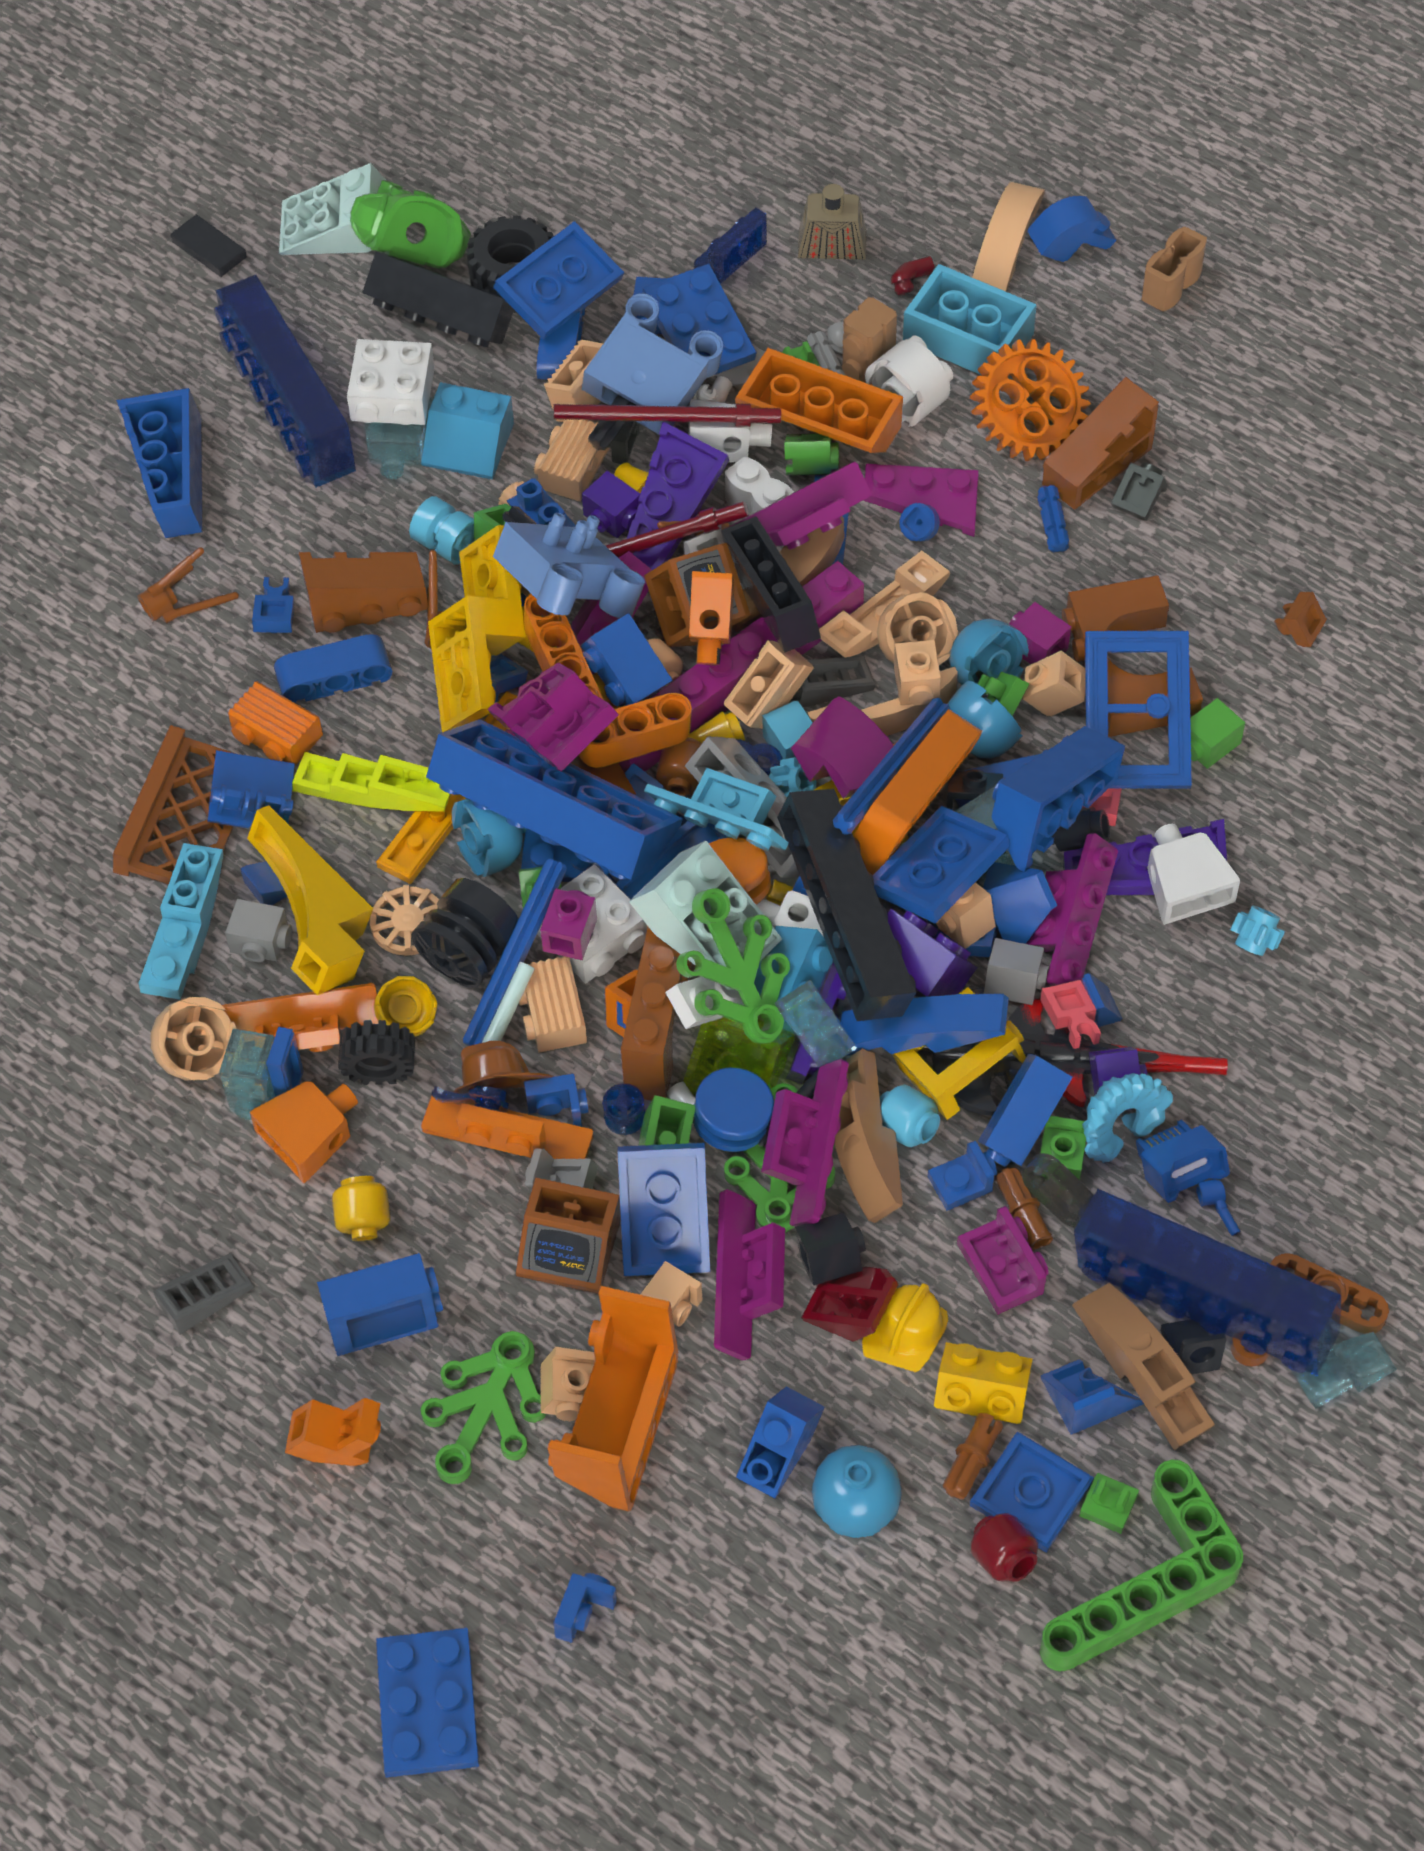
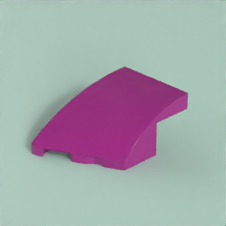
M559 662L544 671L539 677L519 687L516 699L505 706H501L496 702L487 709L519 740L560 772L619 715L608 702L594 695L574 671Z
M839 696L832 700L792 746L791 750L809 782L830 776L844 799L851 797L894 745L864 712Z

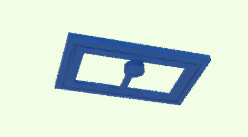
M1086 631V727L1108 737V713H1148L1156 719L1164 718L1168 715L1169 765H1120L1117 780L1109 788L1191 789L1189 631ZM1167 652L1168 697L1157 693L1151 695L1146 704H1108L1107 653Z

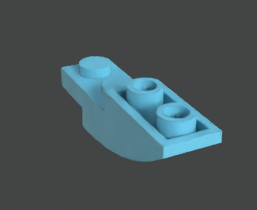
M183 843L160 907L162 920L138 983L141 993L181 999L189 974H194L208 932L221 873L223 849Z

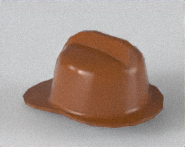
M500 1040L487 1041L467 1046L461 1051L463 1085L455 1089L454 1094L468 1095L491 1089L525 1087L524 1081L554 1076L543 1073H530L519 1050L511 1044Z

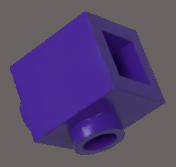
M606 471L582 492L583 515L587 518L589 516H596L600 521L597 530L599 532L607 531L615 538H618L626 530H630L632 520L635 519L639 506L640 493L609 471Z
M1133 1047L1089 1052L1094 1096L1103 1085V1082L1110 1081L1112 1077L1123 1078L1125 1074L1131 1073L1148 1075L1145 1064H1139L1138 1051Z

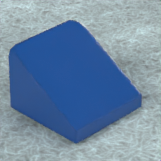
M266 861L246 865L240 869L244 883L260 903L274 905L287 897L278 877Z
M1084 974L1082 983L1096 1008L1094 1022L1097 1026L1102 1027L1121 1021L1123 1018L1109 988L1092 974Z

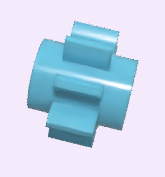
M796 757L780 760V766L770 768L771 773L768 777L786 797L789 792L812 791L816 788V780L809 782Z
M1252 905L1249 913L1238 912L1230 929L1239 934L1235 944L1260 956L1264 955L1267 948L1271 950L1277 949L1285 933L1284 930L1277 928L1280 917Z

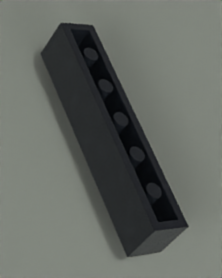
M835 789L789 792L777 819L786 841L789 842L788 847L856 1021L902 1017L916 994L915 980L908 973L902 958L900 943L893 936L888 923L886 908L881 905L874 889L873 876L866 869L858 840L853 837L852 832L850 834H842L841 830L833 825V819L843 807L839 802Z

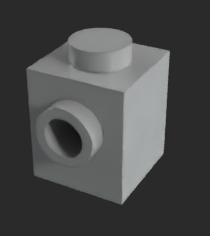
M237 899L225 931L230 953L240 954L252 962H263L265 959L277 962L281 949H287L292 938V925H288L284 908Z
M995 938L988 963L984 994H1005L1010 1001L1033 1005L1036 989L1042 990V988H1045L1049 966L1042 965L1044 948Z

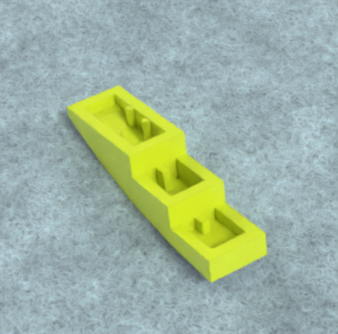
M304 752L292 782L293 792L358 806L402 811L445 812L451 794L441 790L438 783L426 778L428 767L380 755L378 762H373L342 753L338 761Z

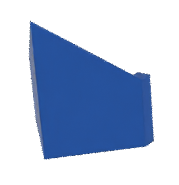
M994 862L988 868L983 889L991 894L994 919L1003 940L1026 944L1049 912L1057 906L1042 870L1028 868L1025 872H1022L1015 865Z
M1080 1359L1040 1375L1045 1388L1071 1435L1144 1404L1141 1398L1093 1374L1090 1367L1085 1369Z

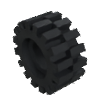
M364 1020V1025L355 1022L351 1024V1028L345 1027L343 1033L340 1034L338 1068L343 1076L349 1075V1080L355 1082L361 1079V1084L368 1085L370 1081L375 1082V1085H380L385 1081L388 1084H396L397 1079L403 1082L407 1080V1075L411 1076L413 1074L415 1063L414 1034L410 1033V1029L407 1027L399 1029L400 1024L392 1022L391 1025H386V1020H379L378 1024H372L371 1020Z

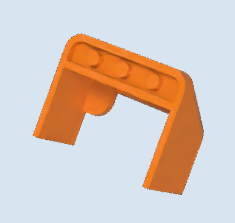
M601 1286L598 1294L602 1316L600 1321H593L588 1338V1345L594 1347L595 1363L572 1433H565L561 1440H550L548 1445V1464L553 1467L556 1478L612 1508L630 1512L638 1493L678 1363V1345L670 1301Z

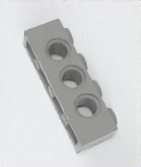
M708 736L685 767L698 782H700L706 768L772 791L777 797L763 825L773 829L785 839L777 816L787 797L735 738ZM770 846L768 851L764 850L768 863L781 878H799V872L788 846L786 850Z

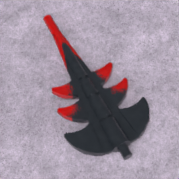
M985 987L971 990L975 994H984ZM1040 998L1035 999L1033 1005L1023 1004L1017 1007L1008 1020L1018 1028L1024 1038L1020 1045L1025 1056L1027 1057L1028 1053L1036 1055L1072 1076L1073 1078L1063 1096L1078 1107H1084L1086 1096L1083 1091L1082 1078L1084 1074H1091L1089 1052L1127 1046L1102 1042L1093 1045L1092 1041L1085 1040L1083 1034H1080V1046L1077 1049H1073L1069 1041L1070 1031L1068 1027L1055 1029L1054 1035L1046 1034L1043 1030L1041 1014L1044 1006ZM981 1041L937 1053L924 1046L916 1053L932 1055L933 1071L938 1075ZM1135 1048L1138 1051L1139 1064H1145L1147 1073L1190 1072L1227 1074V1058L1184 1056ZM1010 1052L956 1093L954 1098L957 1104L968 1111L993 1116L997 1109L990 1091L993 1079L996 1076H1004L1009 1088L1023 1063Z

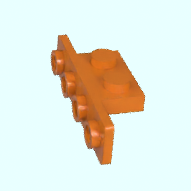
M374 983L333 988L318 996L314 992H306L222 1005L226 1009L223 1011L228 1015L230 1022L234 1021L237 1028V1045L255 1043L257 1056H269L278 1027L293 1029L298 1050L309 1048L311 1052H322L331 1049L335 1044H339L340 1030H343L345 1027L351 1028V1024L355 1022L364 1025V1020H371L372 1024H378L374 1011L377 996Z
M438 1093L432 1094L421 1124L423 1133L532 1158L535 1148H544L554 1159H587L594 1137L593 1130Z

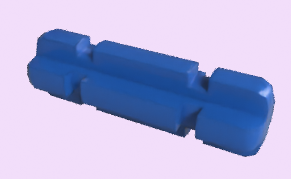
M1054 485L1042 486L1038 489L1037 498L1039 507L1042 508L1040 512L1045 535L1048 536V548L1051 552L1066 551L1069 548V536L1065 529L1066 523L1062 505L1058 500L1060 499L1058 488Z

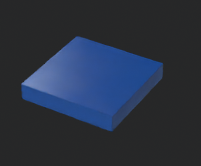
M1017 1431L970 1500V1506L985 1516H995L1002 1513L1016 1516L1034 1535L1038 1542V1548L1047 1553L1092 1485L1094 1477Z

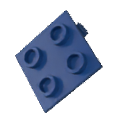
M216 750L207 822L250 829L256 811L269 805L283 820L289 823V816H291L293 809L291 795L295 763Z

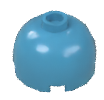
M991 618L981 619L972 622L959 633L951 648L949 661L951 667L956 668L958 672L957 681L961 685L967 680L978 684L979 680L976 676L978 670L990 678H998L1000 672L1020 678L1024 669L1019 664L1022 660V654L1028 657L1029 648L1026 637L1012 625Z
M967 680L949 700L950 710L983 730L979 740L971 750V754L978 758L987 759L1001 756L1023 737V735L1019 734L1022 730L1013 716L997 699L992 702L985 697L982 698L981 696L986 690L975 682Z
M467 798L455 802L453 805V829L461 827L464 840L457 842L473 873L477 876L483 874V877H486L511 866L518 858L523 844L522 834L526 832V828L510 825L506 821V817L492 810L478 809L473 805V801Z
M852 1445L841 1447L828 1454L819 1465L812 1485L814 1510L818 1516L820 1515L823 1522L829 1525L831 1530L837 1534L858 1538L872 1536L880 1532L881 1528L887 1526L890 1521L892 1522L898 1514L902 1490L898 1471L887 1456L875 1448Z

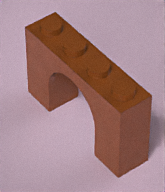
M1158 575L1068 592L1067 608L1062 609V620L1071 626L1074 636L1072 650L1075 661L1083 662L1085 668L1086 631H1147L1166 627L1169 603ZM1107 656L1108 704H1146L1148 698L1157 693L1168 697L1167 672L1153 675L1128 673L1113 664ZM1192 667L1189 668L1190 718L1201 710L1203 701ZM1108 713V737L1168 726V715L1164 718L1156 719L1148 713Z
M647 927L622 1041L621 1058L625 1097L652 1101L654 1095L667 1098V1091L669 1090L674 1067L672 1039L675 1009L665 992L676 984L692 980V977H684L678 972L676 962L680 953L657 937L649 927ZM687 960L688 968L694 971L695 965Z

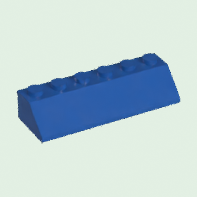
M481 719L438 734L426 778L438 783L439 788L444 792L462 795L472 800L473 805L478 809L492 810L506 817V821L510 825L518 828H528L540 834V838L544 842L552 845H562L574 851L575 856L580 860L590 863L596 862L608 868L611 875L623 880H632L649 872L681 826L683 818L571 763L560 772L517 737Z

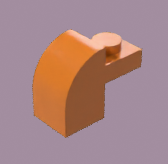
M363 1398L343 1410L314 1399L310 1400L292 1412L285 1453L319 1463L349 1466L367 1463L370 1448L376 1442L381 1429V1422L378 1420L380 1403Z

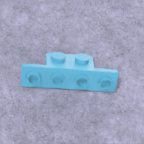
M706 768L691 799L647 784L644 792L655 800L654 805L675 815L677 811L685 814V819L700 827L706 828L707 824L711 823L716 825L715 829L720 833L733 839H737L739 834L744 835L749 843L766 851L769 850L770 846L786 850L789 844L788 841L773 829L763 825L777 797L769 789Z

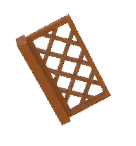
M170 725L113 852V873L129 876L130 872L169 885L173 873L170 871H174L178 858H174L168 844L187 838L190 844L199 845L194 834L210 828L214 829L219 839L216 844L208 847L223 849L224 851L234 826L224 825L222 830L220 824L207 822V820L189 826L182 812L201 805L208 818V802H210L211 792L203 794L196 780L213 774L216 750L233 752L185 737V729ZM192 752L206 757L210 765L191 772L186 759L189 753ZM189 783L196 797L177 804L172 795L173 789ZM167 802H168L169 805H170V807H168V808L165 809V807H166V805H167ZM175 815L182 829L162 836L157 826L159 821ZM153 834H154V836L156 837V839L153 840V841H151L152 836H153ZM160 847L168 862L156 867L141 862L145 853Z

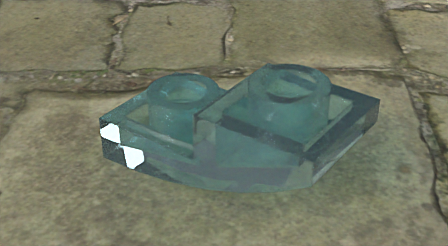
M811 980L775 1002L780 1014L796 1033L803 1047L819 1068L825 1064L842 1059L857 1049L855 1043Z
M1374 1332L1333 1345L1291 1367L1292 1372L1315 1409L1353 1386L1358 1392H1361L1397 1370Z

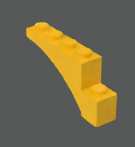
M269 805L258 809L247 839L264 857L288 896L295 916L298 933V951L291 969L318 996L354 979L365 952L355 940L364 934L373 908Z

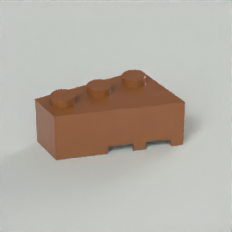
M1125 377L1055 451L1048 455L1043 463L1042 485L1046 487L1050 485L1056 486L1060 499L1074 510L1125 471L1130 462L1134 464L1152 449L1159 401Z
M299 552L316 633L323 631L338 632L347 626L361 623L371 625L385 618L399 615L409 617L418 614L420 611L427 610L426 587L417 552H369V558H347L346 552H334L333 558H312L311 552Z

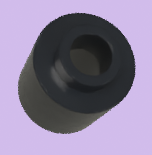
M1094 807L1082 808L1076 817V821L1068 829L1060 826L1051 836L1054 838L1052 845L1056 844L1060 852L1080 849L1084 847L1087 835L1094 833L1108 842L1110 825L1105 810H1096Z

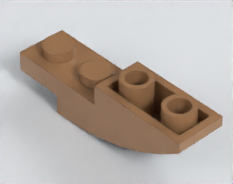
M843 516L840 517L843 523L823 533L818 528L807 534L809 541L791 550H788L785 545L779 551L802 587L833 564L845 538ZM743 589V593L751 615L732 626L736 632L762 617L745 589Z
M861 1049L846 1059L849 1063L847 1070L848 1087L842 1097L839 1114L841 1125L835 1136L834 1145L848 1184L868 1221L876 1223L903 1206L896 1132L882 1126L875 1053Z
M1108 1283L1072 1305L1119 1379L1128 1378L1174 1451L1215 1426L1191 1389V1386L1196 1381L1155 1326L1124 1294Z

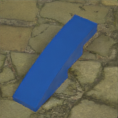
M957 994L918 997L912 999L902 1017L856 1021L853 1010L843 1011L837 1048L847 1056L855 1054L861 1049L871 1050L882 1047L890 1054L927 1046L934 1053L1002 1036L1005 1035L1009 998L1005 994Z

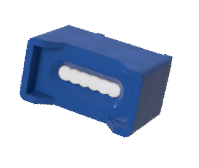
M1183 1120L1177 1121L1178 1125L1143 1141L1140 1138L1136 1140L1137 1151L1142 1160L1146 1181L1168 1203L1175 1201L1180 1191L1209 1178L1223 1179L1230 1174L1225 1146L1203 1125L1191 1129Z

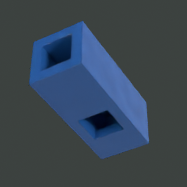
M1028 1053L978 1140L979 1143L988 1148L987 1152L995 1162L1004 1167H1007L1010 1161L1020 1166L1023 1165L1073 1078L1072 1076L1042 1058Z

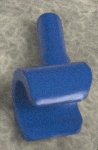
M1216 1179L1199 1182L1196 1193L1200 1206L1215 1205L1216 1211L1230 1235L1233 1236L1240 1233L1241 1231L1225 1202L1226 1194L1223 1183Z

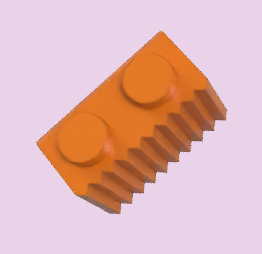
M258 681L254 682L253 687H250L248 692H245L244 696L228 712L233 736L244 745L252 743L258 746L271 760L295 763L296 766L302 759L304 752H308L323 736L320 717Z

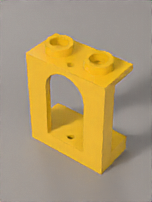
M967 987L959 994L975 993L969 987ZM1010 1020L1006 1022L1005 1035L981 1041L938 1075L916 1053L924 1046L892 1054L899 1069L921 1093L936 1102L938 1111L946 1120L960 1111L954 1095L1010 1052L1021 1063L1026 1059L1020 1045L1024 1038Z

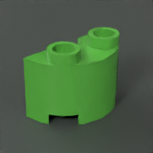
M818 433L786 435L784 441L785 460H793V464L786 465V476L828 475L832 472V469H838L839 442H832L831 438Z

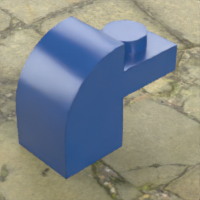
M1071 196L1055 202L1044 210L1027 229L1042 256L1061 262L1068 261L1083 243L1105 250L1117 241L1109 228L1110 222L1107 217L1095 211L1088 197Z

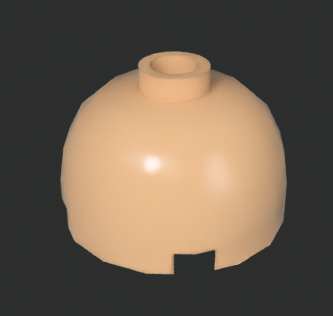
M924 592L903 595L890 603L880 616L877 628L879 647L885 657L893 664L896 643L934 640L938 664L941 665L948 660L953 641H955L958 635L956 618L948 604Z
M206 997L183 998L168 1005L156 1017L151 1030V1049L156 1062L168 1074L183 1080H207L214 1077V1075L218 1074L232 1062L238 1045L237 1028L234 1021L230 1022L228 1015L223 1011L226 1009L220 1003Z

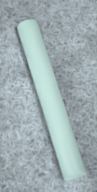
M519 962L482 1043L502 1040L535 968Z

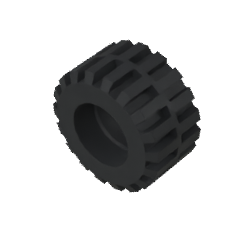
M516 215L509 219H506L505 216L498 217L496 222L490 220L484 223V228H477L473 232L474 238H470L467 244L470 286L502 297L494 289L495 281L517 265L506 263L521 262L553 238V233L548 232L547 226L543 223L536 224L535 219L528 217L524 220L521 219V216Z

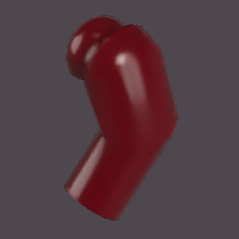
M928 256L900 265L891 276V285L894 284V290L897 295L911 293L914 290L912 279L933 273L935 266L932 257Z

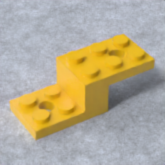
M497 525L459 552L465 597L428 621L442 732L476 721L490 713L487 709L495 703L496 699L490 673L491 656L499 655L526 637L520 595L521 583L493 557L504 525Z

